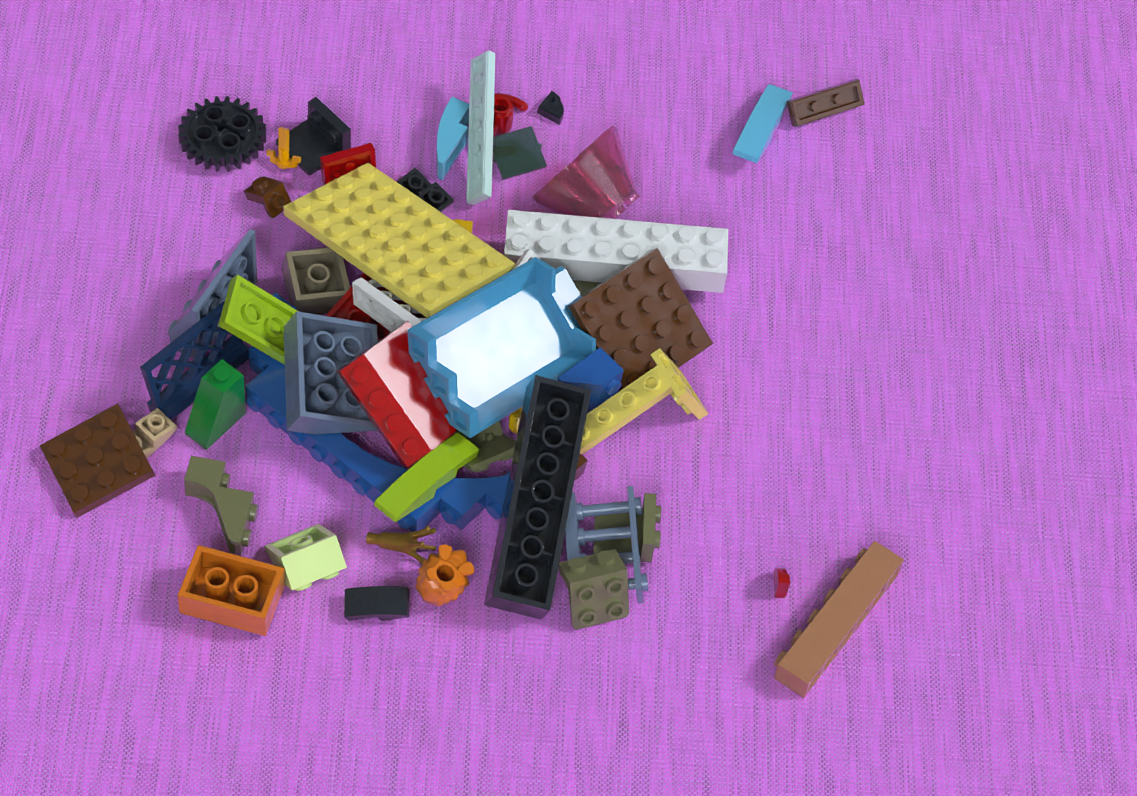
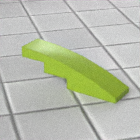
M457 432L400 476L375 500L374 506L394 522L399 521L434 498L438 488L454 479L459 468L477 457L479 448Z

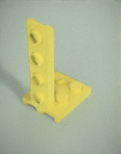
M659 348L650 354L657 366L587 414L580 454H584L669 394H671L679 406L681 405L687 415L693 413L700 420L708 412L682 371Z

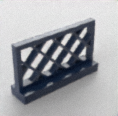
M224 302L140 366L150 396L147 405L151 412L158 408L170 420L174 419L194 403L201 378L221 359L235 369L249 359L250 347L243 344V340L217 326ZM205 330L201 342L195 343L198 334ZM219 332L214 345H209L213 333ZM227 334H231V336L227 340H225ZM184 347L179 360H173L176 352ZM194 348L197 349V352L194 356L193 361L191 362L188 361L192 349ZM206 350H210L211 352L204 357ZM162 364L158 376L153 377L151 371ZM171 365L176 366L172 377L166 378ZM185 367H190L189 370L183 373ZM163 384H169L161 391Z

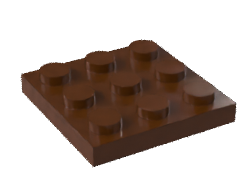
M118 404L40 445L77 518L156 476Z

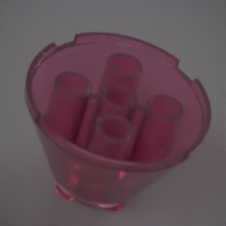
M612 125L532 198L537 203L564 215L609 218L611 216L612 219H616L626 210L623 206L624 203L629 207L640 197L636 192L618 130Z

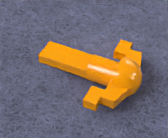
M278 128V156H276V151L270 149L266 150V155L270 156V162L277 165L280 169L296 168L298 163L301 162V157L292 156V159L289 158V129Z

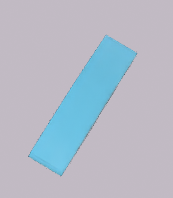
M768 84L736 143L733 155L758 163L772 141L774 131L781 122L783 112L787 108L786 101L791 100L793 92Z

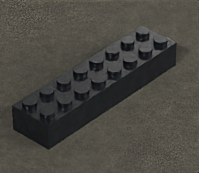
M535 375L526 387L484 601L485 606L540 620L551 609L591 390L538 375Z

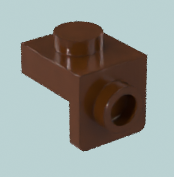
M265 176L255 179L252 185L244 190L247 200L264 205L268 216L271 218L278 216L284 211L283 206L291 203L283 182Z

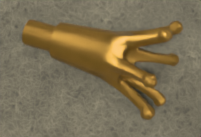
M426 526L424 529L409 533L382 532L379 534L368 532L366 543L379 545L382 549L405 553L418 560L422 565L426 559L415 551L417 549L436 551V546L425 545L424 542H418L417 539L434 534L436 529Z

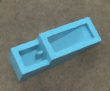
M451 97L444 109L437 133L436 169L437 177L440 180L444 179L467 145L469 104L454 97Z

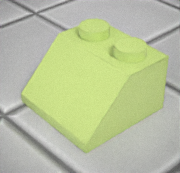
M320 524L265 545L266 552L273 565L284 568L285 585L291 590L301 591L307 589L312 585L311 582L321 578L331 579L337 576L340 570L347 568L337 536Z

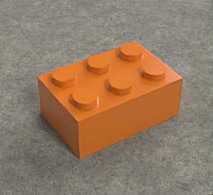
M198 545L177 595L179 613L266 636L285 588L284 568Z

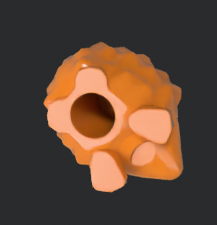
M446 544L440 545L438 554L431 553L418 569L416 590L425 603L437 607L443 604L447 605L450 601L457 600L458 596L463 594L465 588L469 585L467 576L474 574V566L471 562H467V553L464 550L452 551L451 546Z

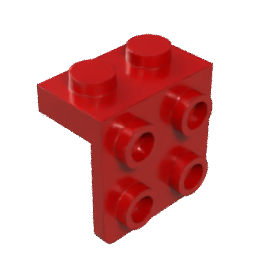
M372 143L320 157L321 175L324 185L366 163H370L376 168V154Z

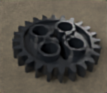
M215 96L212 103L205 98V105L202 106L195 103V111L187 109V117H181L182 124L178 126V136L182 152H187L188 160L195 158L196 166L204 162L206 170L211 165L215 166L216 172L220 170L221 166H225L227 172L230 171L231 165L241 169L240 162L243 161L249 165L251 164L250 157L258 158V151L264 150L266 124L263 123V116L258 115L257 108L250 110L249 102L240 105V98L230 102L229 96H226L224 101H220L218 96Z

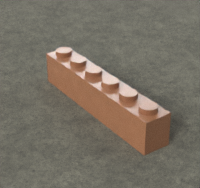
M875 540L868 549L863 547L855 559L857 564L853 569L848 567L839 579V583H841L837 589L831 588L823 600L825 605L821 610L816 608L807 620V624H809L804 631L799 629L791 641L793 646L788 652L783 650L774 663L777 667L774 679L805 698L897 578L904 559Z

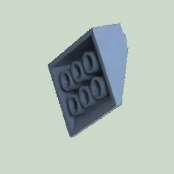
M249 229L225 254L223 259L215 263L212 274L207 280L201 282L196 296L185 304L183 314L178 320H174L168 330L170 343L225 301L231 278L239 275L254 285L257 283L256 238L254 230ZM205 330L198 334L195 343L201 342ZM219 332L213 333L209 345L215 342ZM184 347L180 348L178 351L182 353ZM193 348L189 357L194 358L197 349Z
M298 311L285 324L284 357L287 431L307 434L378 431L336 372L378 342L376 324Z

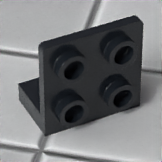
M317 97L308 101L307 120L289 131V158L292 159V156L301 157V162L298 163V166L309 176L321 169L320 157L351 148V129Z

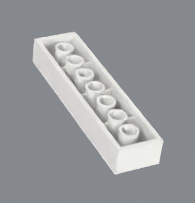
M508 210L504 256L515 264L525 250L531 249L542 261L556 269L559 266L565 268L572 280L604 282L652 249L658 248L681 289L723 293L727 277L728 229Z

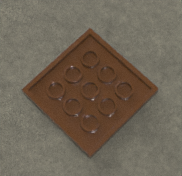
M658 248L652 249L568 305L583 332L596 339V350L601 347L623 369L622 385L619 391L657 366L650 355L660 348L679 368L713 344Z

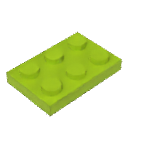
M236 275L231 278L218 326L285 365L284 326L297 310L241 276Z

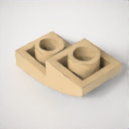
M157 408L135 423L133 433L148 458L177 430V426Z

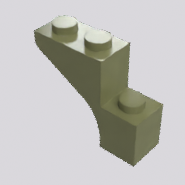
M191 456L184 479L185 495L199 498L214 508L229 553L242 556L244 547H249L251 542L252 530L249 529L250 523L256 522L259 505L254 504V492L229 488L231 474L226 472L225 461Z

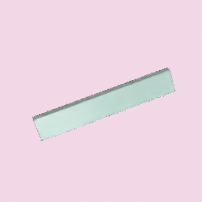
M489 50L471 59L466 203L473 206L490 198L492 193L495 53Z

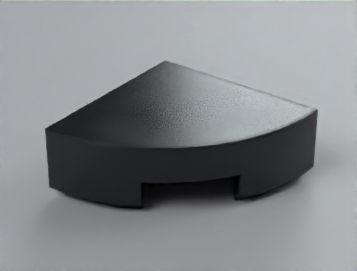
M551 91L538 106L537 110L538 114L558 125L561 124L564 115V108L560 97Z

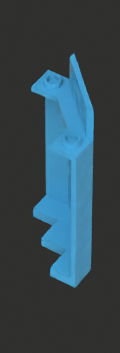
M534 257L408 329V348L414 363L419 361L428 375L424 380L434 398L440 397L449 413L445 414V417L449 424L467 437L475 436L521 408L524 403L526 387L535 375L557 381L560 375L596 351V339L583 332L568 307L569 304L580 298L581 295L565 268L559 266L555 269L539 258Z

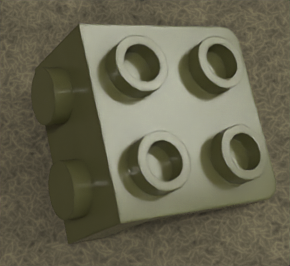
M500 421L471 438L458 430L451 435L453 436L459 432L479 448L477 457L463 466L471 471L480 472L488 469L493 462L513 458L516 440L503 434Z
M644 493L642 514L637 515L641 562H652L654 548L659 549L661 531H655V523H660L661 506L656 505V494ZM629 513L594 516V530L630 526ZM631 538L593 542V554L613 549L617 553L632 552Z
M615 549L601 551L580 558H572L571 560L559 563V573L569 589L570 617L574 629L578 630L622 619L629 615L627 568Z

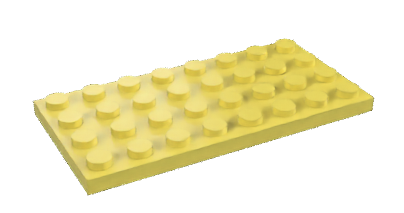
M366 163L283 206L284 216L426 318L431 317L505 275L515 266L513 261L370 163Z

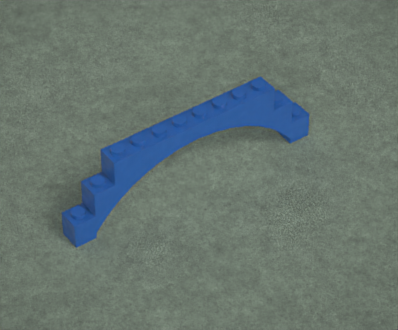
M275 292L272 295L296 310L295 306ZM253 346L249 348V365L258 375L245 386L247 405L254 412L259 411L264 415L274 428H280L287 433L293 443L306 448L316 461H322L329 466L335 476L348 481L358 494L365 495L375 502L383 492L408 470L368 453L341 433L307 434L287 431L285 365ZM510 471L505 476L454 478L438 488L434 498L397 521L401 528L415 532L424 529L435 517L441 514L447 523L454 524L463 530L485 508L491 517L501 520Z

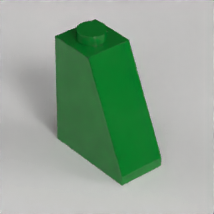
M221 359L201 378L185 429V434L206 450L246 414L244 375Z

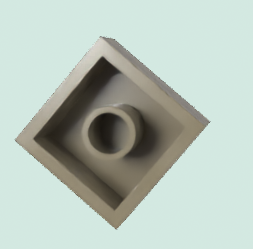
M330 248L285 252L282 273L289 303L295 306L299 312L316 315L327 314L350 289L343 257Z

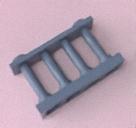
M627 486L628 501L583 505L582 503H577L575 492H572L565 529L567 561L572 558L586 556V553L581 554L580 547L585 546L586 542L631 538L632 552L618 553L624 564H633L634 578H628V590H636L638 604L644 603L643 592L648 591L647 573H641L637 515L642 514L641 497H635L633 486ZM629 513L630 526L584 531V528H579V521L584 520V517Z

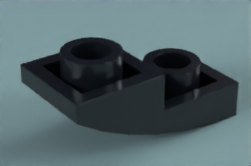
M416 168L397 181V183L440 212L454 202V199L436 181L431 184Z
M369 586L345 589L344 617L348 621L375 617L381 621L409 618L410 589L408 587Z

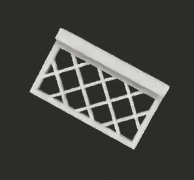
M359 278L352 282L354 305L391 332L406 321H409L413 327L427 319L416 318L411 313L419 312L410 305L394 302L393 300L401 299L390 291H379L376 289L383 286L373 279L367 282L363 278Z

